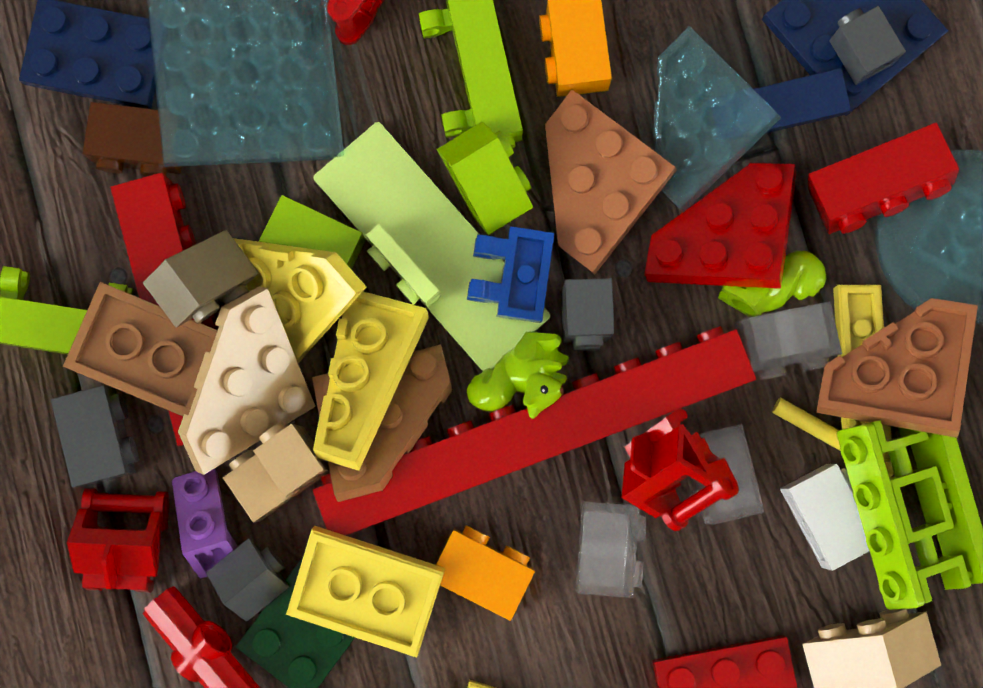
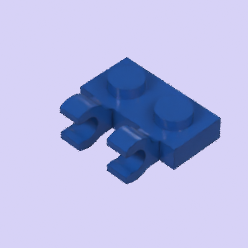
M510 226L507 239L477 235L473 257L504 260L501 283L471 279L467 300L482 303H498L496 317L541 323L543 320L554 233Z

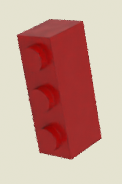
M936 122L809 173L808 190L828 234L839 230L845 234L861 228L866 224L867 219L883 213L884 217L898 214L909 206V202L924 196L927 200L943 196L955 184L959 167Z

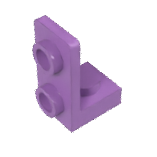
M215 468L205 475L194 471L175 477L172 480L182 554L200 579L207 577L206 572L238 547L227 530L218 473Z

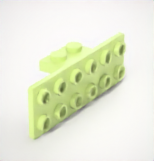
M375 122L314 175V181L356 229L363 233L365 239L371 244L372 247L367 250L371 258L383 271L389 267L393 269L401 278L396 284L400 291L413 305L420 300L482 371L488 368L493 369L503 355L514 349L525 332H535L550 319V313L545 307L542 322L536 323L496 317L498 303H482L467 300L471 279L501 283L504 261L502 259L473 257L475 239L480 234L380 122Z

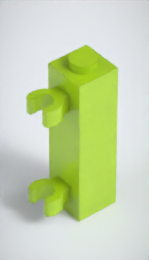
M446 0L447 9H433L420 12V25L424 39L453 31L469 101V110H458L441 114L446 138L459 136L483 121L494 134L501 131L511 147L514 148L516 146L515 142L522 141L523 129L493 0Z
M3 266L0 275V344L68 355L87 310L23 300L28 289L30 272H25L20 268ZM109 282V286L134 295L133 288Z

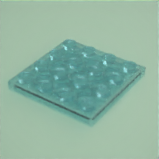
M147 0L163 167L332 160L334 157L344 156L327 0Z

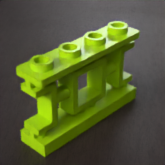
M881 420L839 430L837 431V438L886 608L889 610L913 609L931 602L932 597L926 578L941 573L945 590L964 589L970 587L971 584L983 583V527L957 438L899 428L901 436L886 441ZM911 445L918 468L916 470L912 469L906 446ZM888 452L894 477L889 478L882 453ZM915 483L926 524L911 528L900 487ZM936 534L943 555L940 558L937 556L932 536ZM913 542L920 562L918 566H914L908 545Z

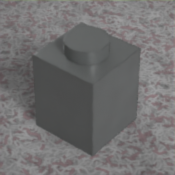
M879 6L866 13H863L862 9L858 8L841 18L837 22L839 29L829 40L855 85L892 66L906 52Z
M249 538L206 572L222 603L246 622L289 588V585L280 573L285 566L279 556L269 546L262 550Z

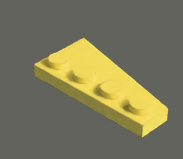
M363 291L343 313L342 319L338 321L336 331L338 340L334 358H331L328 371L330 380L327 395L323 397L313 447L317 458L358 471L360 470L429 319L427 308Z

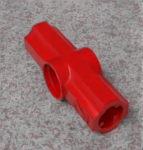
M175 586L166 589L144 608L145 611L142 614L173 650L171 661L182 677L193 682L199 681L204 688H260L230 652L232 650V642L226 631L214 622L204 621Z

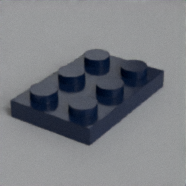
M37 0L19 81L27 86L151 109L170 27L163 21L57 0Z

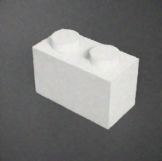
M825 464L780 488L822 568L833 571L870 551L866 543V536L845 468L840 469L837 464Z

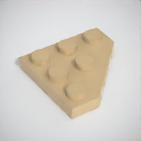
M259 286L222 306L215 323L219 328L210 353L205 352L194 384V388L197 389L189 415L184 414L178 430L195 471L203 475L259 442V437L271 427L280 422L286 425L315 407L268 288Z

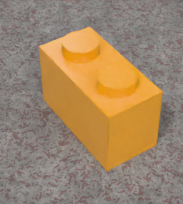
M548 0L546 15H539L542 42L550 41L551 57L545 58L547 84L555 83L557 97L567 96L571 90L578 94L608 91L612 76L602 1Z
M468 525L465 526L463 532L454 528L436 564L445 568L440 586L511 621L535 573L534 568L527 565L530 557L507 545L503 552L487 545L490 537Z

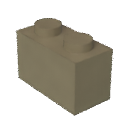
M225 230L165 259L143 284L177 328L191 319L200 324L220 309V303L223 302L226 305L248 293L249 290L246 285L259 272L229 232Z

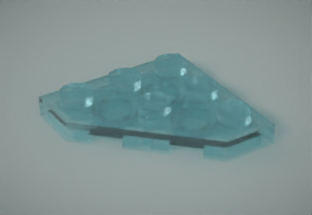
M690 26L658 57L657 76L659 77L658 100L655 101L653 136L656 137L655 152L677 169L662 191L683 212L781 119L779 114Z

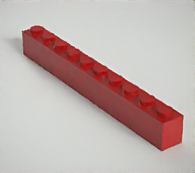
M722 326L696 335L699 341L696 345L683 349L681 343L677 342L656 350L655 353L658 359L641 365L639 357L616 365L614 366L616 372L614 376L599 380L597 373L576 380L572 382L574 391L561 395L556 402L542 410L534 419L529 417L527 408L516 412L514 405H510L489 413L491 422L474 428L471 420L447 429L449 438L432 444L430 436L422 438L416 442L409 454L407 453L401 457L392 470L393 476L383 491L338 502L334 495L331 475H324L320 477L323 486L312 490L326 529L339 534L349 535L757 380L738 331L735 329L724 334Z

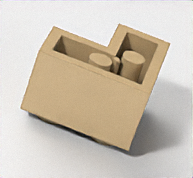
M282 422L276 424L259 437L263 444L253 451L248 450L229 464L233 471L225 475L223 479L253 523L262 521L319 481L320 477L330 473L328 461L316 457L313 451L314 441L303 426L296 424L284 425Z
M907 609L885 610L879 613L880 618L857 624V629L846 630L844 623L831 624L819 628V636L803 643L814 688H905L941 666L927 612L908 614Z

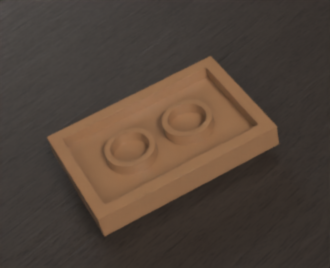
M100 282L63 367L178 415H189L197 389L194 388L205 352L210 353L218 330L201 323L197 324L192 319L176 328L160 306Z

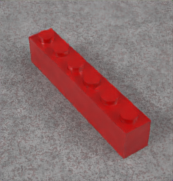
M164 173L154 174L110 187L138 296L158 306L159 304L144 286L143 282L165 259L196 245L190 225L184 226L180 210L185 209L186 204L181 187L178 183L173 184ZM214 314L201 322V324L218 330V326L215 325L217 320ZM169 411L177 445L184 447L178 433L183 416Z

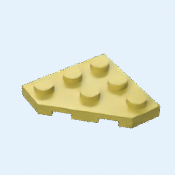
M233 238L259 272L246 285L247 289L250 292L259 286L268 288L298 363L367 288L336 252Z

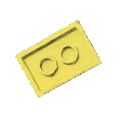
M314 526L311 529L286 615L417 658L445 568Z

